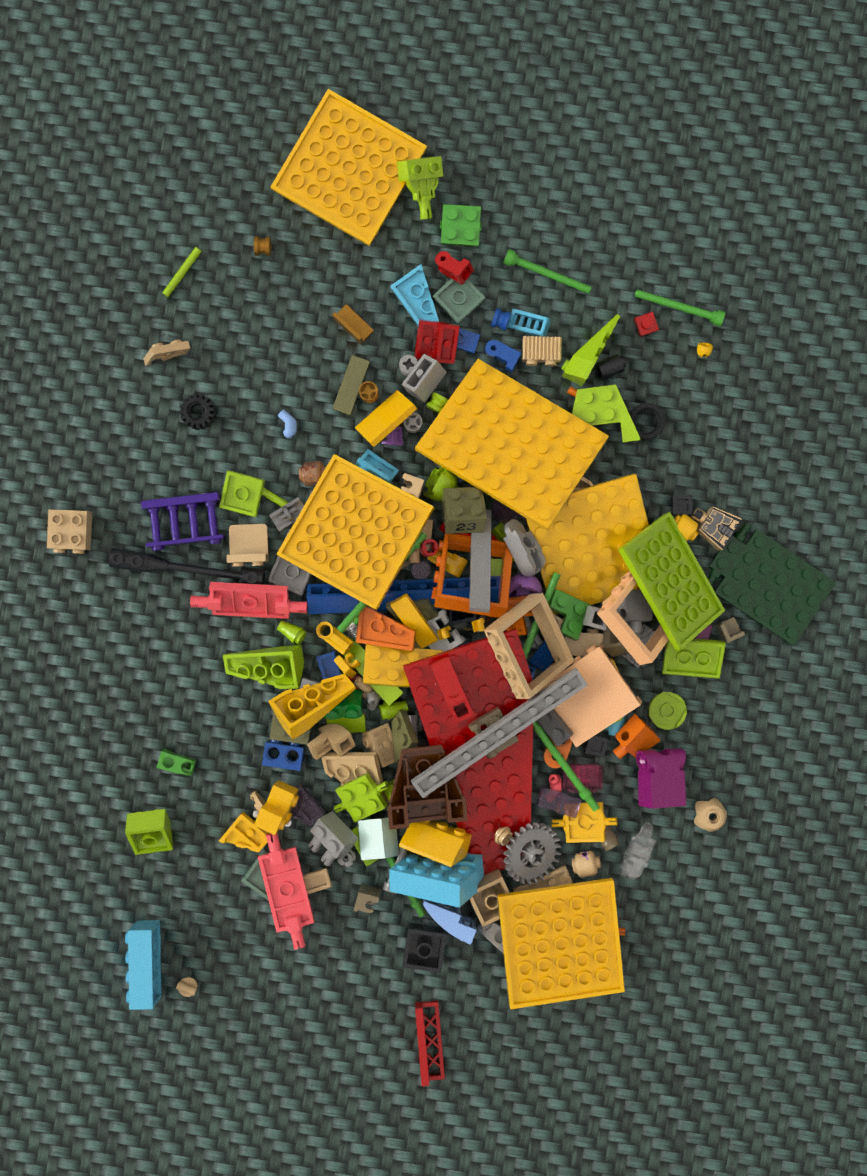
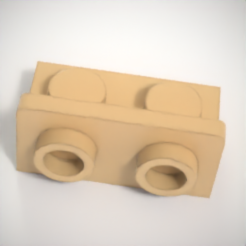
M388 723L362 733L364 746L369 752H377L380 768L394 763L393 738Z

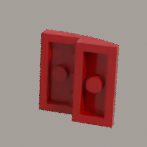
M419 319L414 357L420 359L423 354H426L439 363L454 364L460 326Z

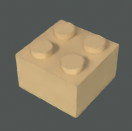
M499 869L484 875L477 885V893L470 898L482 927L500 919L497 894L510 893Z

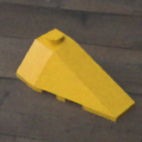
M345 674L324 679L321 683L303 685V688L297 690H286L268 702L281 726L290 738L294 740L313 727L352 693L356 687Z

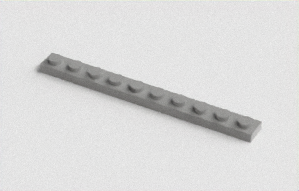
M575 667L413 778L411 783L421 797L424 798L588 686V684Z

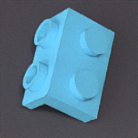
M369 449L366 450L361 458H358L355 464L388 483H391L399 472L397 468Z

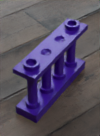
M215 492L141 501L142 509L148 510V513H150L153 542L146 543V547L152 548V551L164 550V546L209 541V544L221 543V540L226 539V535H218L215 511L216 502H220L221 494ZM205 503L208 510L210 536L199 537L196 508L198 507L197 504ZM178 506H186V509H188L191 538L180 539L177 516ZM167 508L170 515L172 540L161 541L158 512H160L159 509Z

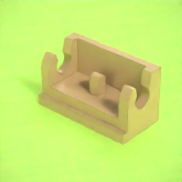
M404 473L402 477L403 483L407 486H401V489L420 498L424 487V480Z

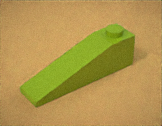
M617 314L572 356L571 360L566 359L561 368L564 371L562 377L581 387L583 386L620 315Z
M302 645L280 646L223 655L226 674L243 679L256 680L260 684L266 683L278 689H297L300 687L304 668Z

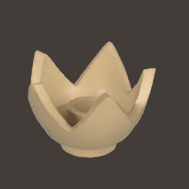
M712 798L710 801H697L695 803L697 815L694 818V824L708 832H714L725 824L727 811L717 798ZM714 813L715 819L710 820V814Z

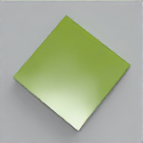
M227 470L219 508L257 517L265 480Z

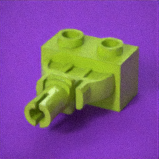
M441 156L397 161L399 181H406V185L413 195V200L419 202L420 219L432 218L430 200L435 198L438 177L443 176Z

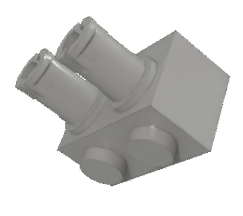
M332 811L320 817L312 827L310 832L314 837L309 842L308 847H312L311 850L313 852H318L323 845L327 851L321 857V861L326 866H331L335 858L337 859L351 850L358 837Z

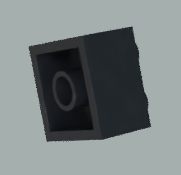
M409 923L402 967L441 973L447 931L442 927Z

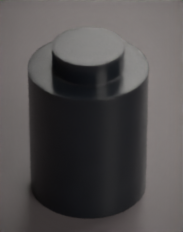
M618 354L596 362L595 365L603 381L624 372L626 362L623 356L620 357Z

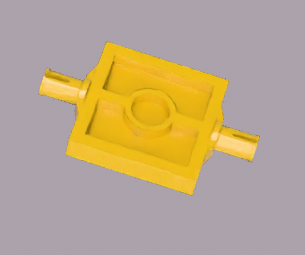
M597 802L600 808L594 812L588 803L564 804L563 819H552V823H559L552 824V828H564L566 843L605 842L606 826H617L618 822L610 821L618 820L617 817L606 818L603 802Z

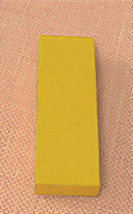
M407 593L390 602V606L403 624L416 631L415 640L421 649L438 641V636Z

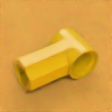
M441 551L427 559L436 564L437 555H441ZM448 552L445 571L460 578L468 561L454 553Z
M321 622L316 628L317 635L342 655L348 653L354 644L351 639L329 622ZM330 627V629H331L330 634L327 635V636H324V635H323V630H324V628Z

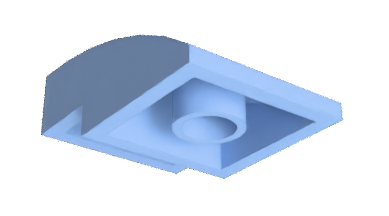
M423 899V906L444 930L471 945L477 930L474 919L461 915L459 907Z

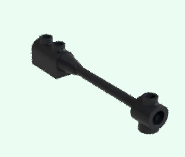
M112 548L109 554V567L147 573H151V571L174 570L237 579L243 584L264 585L265 570L245 567L242 572L173 563L156 557L154 554Z

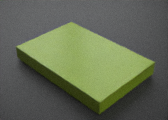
M693 639L681 650L675 651L668 640L665 646L662 674L720 679L726 646L725 641Z

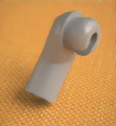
M370 691L366 695V700L368 701L367 708L369 710H375L381 697L377 692Z

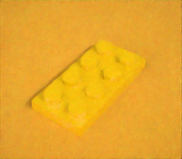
M366 644L363 684L410 687L403 665L441 653L443 650L414 648L413 651Z

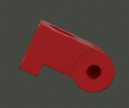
M439 252L435 257V262L440 272L461 285L465 283L474 271L470 261L463 258L460 262L451 257L449 252Z

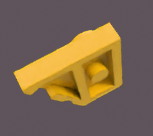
M242 812L219 841L260 852L267 843L265 835L269 833L254 826L255 821Z

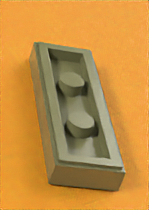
M354 355L351 356L334 402L333 410L351 416L359 394L360 385L364 381L370 361Z

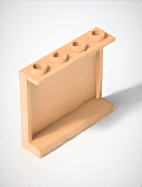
M595 644L587 649L586 652L588 654L582 658L580 655L575 657L572 665L563 670L540 690L542 691L575 667L588 684V686L554 708L573 732L570 739L576 747L642 704V700L639 696H635L604 652L602 644L598 647Z

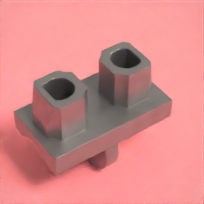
M297 497L269 515L279 532L295 523L304 504Z

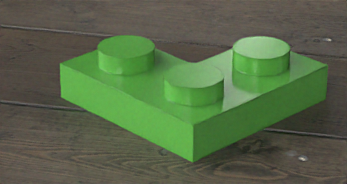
M556 589L550 600L549 607L551 610L564 615L560 627L562 635L576 641L579 639L583 627L582 623L586 608L590 604Z

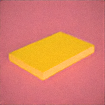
M396 390L361 421L355 429L375 447L416 411L417 408L402 393Z

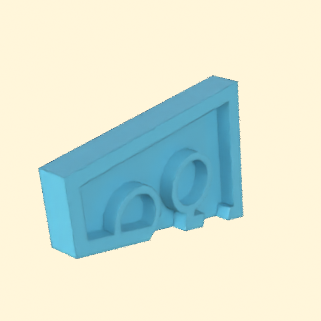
M420 264L390 286L417 326L419 319L439 322L423 268Z

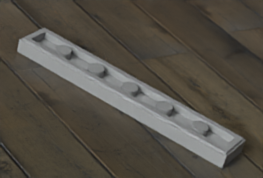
M486 510L487 522L485 531L482 533H471L469 611L489 613L491 510Z

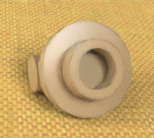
M184 977L178 982L176 989L181 995L190 997L195 995L198 985L194 978Z

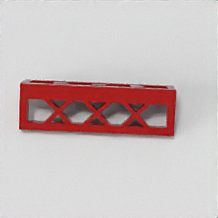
M438 1000L415 1002L422 1086H429L430 1080L445 1079ZM435 1006V1014L430 1019L424 1014L423 1007ZM430 1024L437 1029V1033L432 1038L425 1031ZM432 1043L438 1048V1052L434 1057L427 1052V1048ZM435 1063L440 1067V1074H429V1067Z

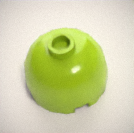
M442 466L439 469L435 467L425 484L428 490L427 492L423 491V495L430 500L441 501L443 488H459L457 486L458 476Z

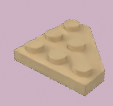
M327 752L321 757L325 773L330 777L334 776L341 782V785L365 773H369L377 785L383 783L377 752H346L341 757L336 752ZM383 791V792H382V796H383L384 800L386 801V803H388L386 794H385V792Z

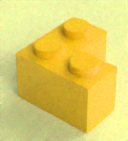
M278 780L273 785L267 802L261 807L254 826L274 835L279 830L283 831L285 825H288L292 817V813H290L291 808L295 807L299 800V796H297L299 789Z

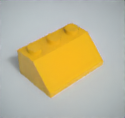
M442 821L410 823L409 828H407L399 843V847L452 867L467 857L472 835L466 833L464 829L450 827L446 822Z

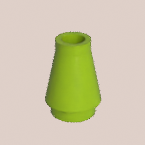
M284 620L277 627V630L293 644L300 645L307 634L303 627L285 622Z
M406 700L395 701L390 706L383 702V704L379 705L382 720H390L396 716L399 710H406L408 712Z

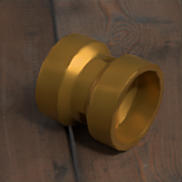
M366 381L360 385L359 394L365 403H373L378 399L379 391L373 382Z

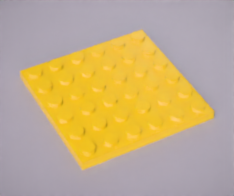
M328 89L270 188L370 247L406 186V181H399L397 161L420 159L427 150V146Z
M334 454L276 555L377 610L431 516L434 506Z
M635 473L573 491L548 530L543 529L526 518L529 531H532L545 556L544 567L540 570L545 591L553 572L561 575L555 590L562 591L590 605L608 599L612 589L620 584L622 576L629 572V568L618 549L649 526ZM636 583V585L633 587L632 590H641V589L639 588L638 584ZM551 610L552 613L555 614V615H559V614H560V613H557V612Z
M612 878L497 894L510 1009L625 992L615 887Z

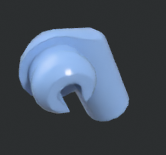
M283 409L278 414V417L285 422L283 434L286 438H292L297 432V422Z

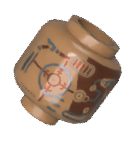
M321 461L304 462L302 467L299 468V479L306 486H316L326 467H324Z

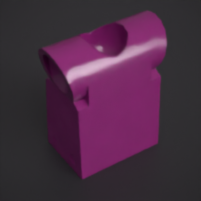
M665 749L661 752L655 750L637 751L636 762L639 767L638 806L651 809L686 806L685 772L683 770L686 754L684 749Z

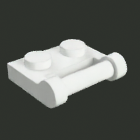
M446 609L438 612L437 617L427 621L437 636V630L440 628L436 621L441 619L444 625L449 622ZM455 629L450 632L454 639L452 643H449L447 638L439 640L438 637V641L428 646L432 650H443L444 652L455 648L466 639Z

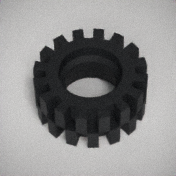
M193 394V396H187L186 400L183 399L184 403L183 405L180 404L181 411H179V414L187 426L195 430L206 429L205 427L211 426V422L214 423L216 408L209 398L202 394ZM195 405H202L205 409V414L200 419H194L191 416V409Z

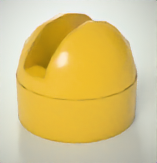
M699 342L697 354L705 358L710 356L713 345Z

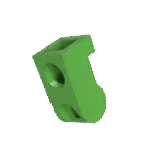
M163 749L156 768L192 776L196 760Z

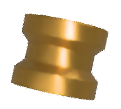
M254 236L255 256L260 254L271 256V237L260 238L259 236Z

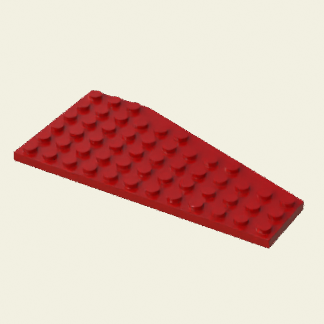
M513 628L504 631L503 633L529 684L533 679L517 629ZM487 637L403 665L430 746L442 745L446 756L476 736L474 731H471L468 727L472 721L497 706L505 716L529 700L516 699ZM447 656L452 663L474 713V716L458 723L454 721L430 666L431 663ZM533 723L516 734L519 741L502 750L491 759H488L485 755L455 776L466 800L468 821L456 822L458 828L464 829L466 833L472 835L468 853L482 854L484 875L497 869L500 871L505 869L506 863H504V858L507 856L504 855V851L508 850L506 845H498L495 842L496 831L499 828L508 827L514 838L515 831L519 833L520 827L523 826L526 829V825L528 823L531 824ZM486 724L481 725L482 731L487 728Z

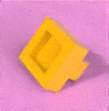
M348 653L345 658L339 655L334 659V662L344 674L353 678L357 674L353 668H357L360 662L358 660L350 662L354 657L352 653Z

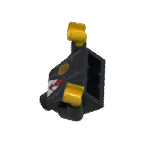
M450 610L449 622L444 628L437 630L439 640L451 637L449 632L456 628L471 633L482 632L495 622V617Z

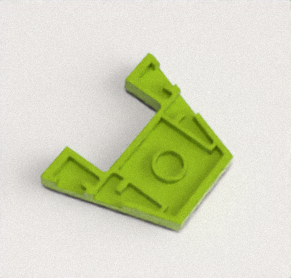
M616 384L577 389L572 411L573 415L591 426L621 423L623 443L640 441V436Z

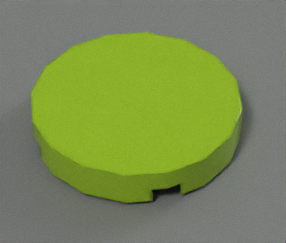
M661 692L650 700L648 715L651 722L657 727L670 730L679 727L685 721L687 709L684 700L678 694Z

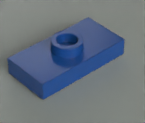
M459 328L457 349L475 354L480 335Z
M545 641L529 660L531 664L542 672L554 661Z
M335 651L316 656L323 680L342 674L340 668L334 662V659L337 657Z

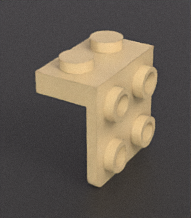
M231 525L229 527L230 555H227V563H232V567H242L244 563H252V566H263V562H269L267 525Z

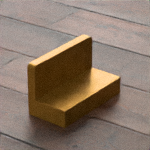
M347 304L338 313L334 312L332 314L333 319L360 345L374 332Z

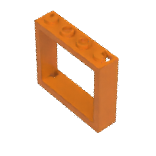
M445 534L443 541L439 540L438 551H441V555H437L436 566L439 567V571H435L434 583H437V587H433L431 599H435L434 607L500 618L506 613L508 608L512 555L506 543L491 540V556L502 558L498 603L490 602L489 613L469 611V598L442 594L448 549L471 553V536Z

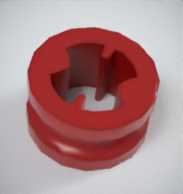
M433 539L422 541L419 548L420 553L425 557L434 556L439 550L438 543ZM431 544L430 548L432 549V551L427 552V547L425 545Z

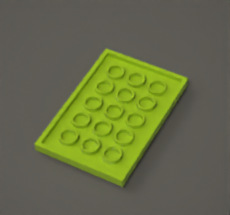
M670 512L663 514L618 549L675 651L685 647L725 611Z

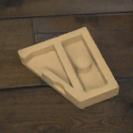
M174 340L166 345H163V343L152 345L143 358L145 366L151 365V362L155 359L165 361L186 354L190 349L189 342Z

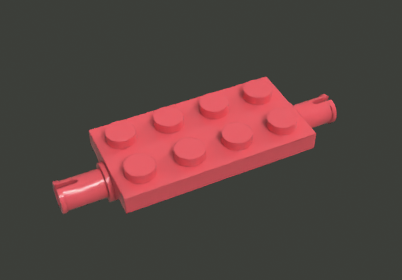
M210 582V595H191L190 597L191 608H208V610H212V615L289 619L290 613L307 614L308 610L307 601H290L288 586Z
M278 832L276 835L270 833L265 835L270 852L259 855L258 861L276 932L288 931L291 934L293 948L296 950L299 949V946L300 948L306 946L302 934L303 927L314 923L315 920L296 846L283 849L280 846Z

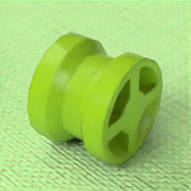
M433 392L431 395L432 399L430 402H427L426 407L439 414L448 400Z

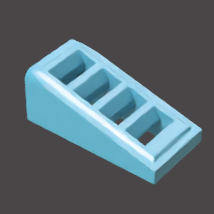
M512 309L507 327L529 335L546 337L551 321L548 317ZM520 315L519 324L515 325L517 316ZM526 317L528 318L526 326L523 327L524 320ZM535 320L533 329H530L532 321ZM540 322H542L543 324L541 330L538 331Z

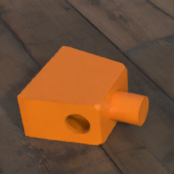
M634 714L616 733L615 738L619 741L620 745L613 752L619 759L623 758L628 752L636 758L637 751L649 750L659 743L661 739L651 727Z

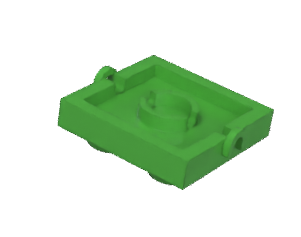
M443 204L442 221H440V229H442L441 245L479 247V233L482 231V223H480L481 206Z

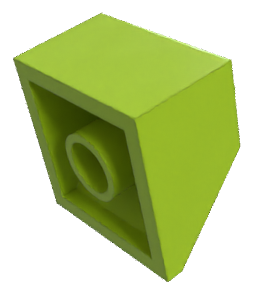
M166 809L127 814L125 834L135 855L173 850L171 824Z

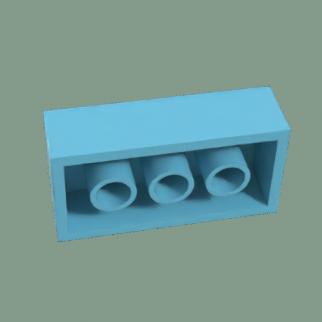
M411 854L389 869L390 892L460 908L477 893V870L470 869L469 866L454 865L449 867L432 859H424Z
M160 920L136 921L125 935V943L128 944L125 961L129 967V971L126 973V983H129L126 1002L129 1003V1010L153 1009L162 997Z

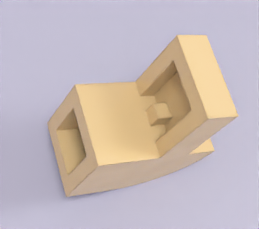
M327 724L318 729L320 735L307 744L312 756L316 760L331 749L341 757L356 746L351 733L339 724Z

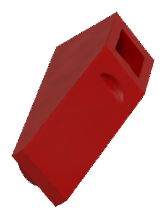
M447 656L431 663L430 666L455 723L474 716L449 657Z

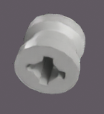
M405 355L400 359L399 367L403 375L408 376L418 361L414 356Z
M415 412L403 421L404 428L409 433H417L422 428V418Z

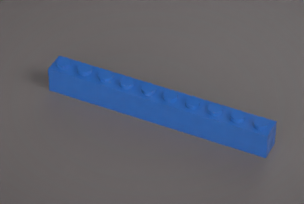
M491 576L490 602L498 603L500 576ZM470 577L444 578L442 594L469 598ZM434 579L394 580L376 611H389L386 608V602L393 601L406 593L414 601L429 599L434 605L435 599H431L433 587H437V583H434ZM328 583L307 584L309 614L350 613L360 602Z

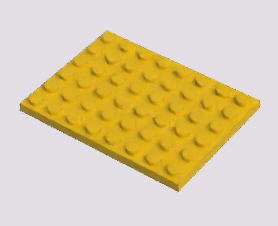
M477 359L418 442L415 451L543 529L548 530L609 436L482 360Z

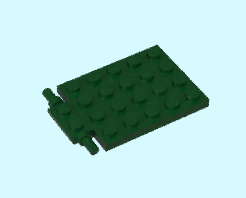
M745 522L740 531L731 536L724 549L717 553L709 565L711 570L707 579L712 586L716 579L723 576L714 590L717 596L790 645L795 646L837 582L758 529L754 530L746 544H744L745 536L752 527L751 524Z

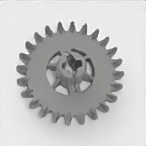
M537 822L532 825L528 823L526 829L522 826L519 833L517 831L514 832V838L510 837L511 843L506 844L508 850L504 851V855L507 856L504 858V863H506L505 869L508 871V875L513 877V880L519 881L521 884L526 882L528 885H531V880L538 884L537 877L544 881L543 873L550 876L548 868L555 870L551 863H559L554 856L561 855L559 851L555 850L556 848H561V845L555 843L560 841V839L550 826H546L544 823L538 824Z

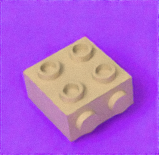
M48 510L47 548L53 549V553H65V550H72V553L84 554V550H91L92 512Z

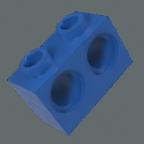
M268 740L265 742L262 765L301 771L305 746L299 743H283L278 740ZM272 747L279 750L278 757H273L270 754ZM295 750L299 755L298 759H291L289 751Z

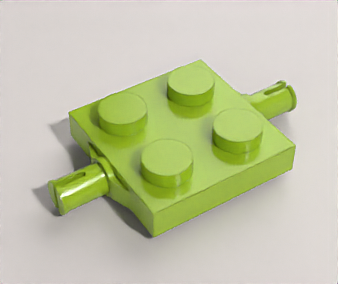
M365 773L335 789L342 803L335 805L334 810H336V813H339L346 809L354 822L364 819L387 807L382 792L390 789V784H388V781L377 785L369 773Z

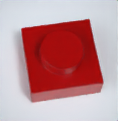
M653 312L634 318L640 337L659 330Z

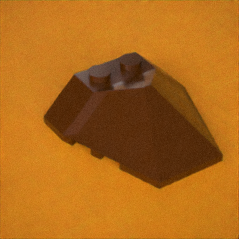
M442 745L402 749L387 809L389 830L409 828V823L447 819L448 823L468 821L466 800L456 777H453L424 798L421 797L411 783L413 778L446 756Z

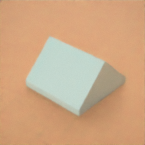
M388 817L357 821L361 860L398 856L397 829L389 830Z

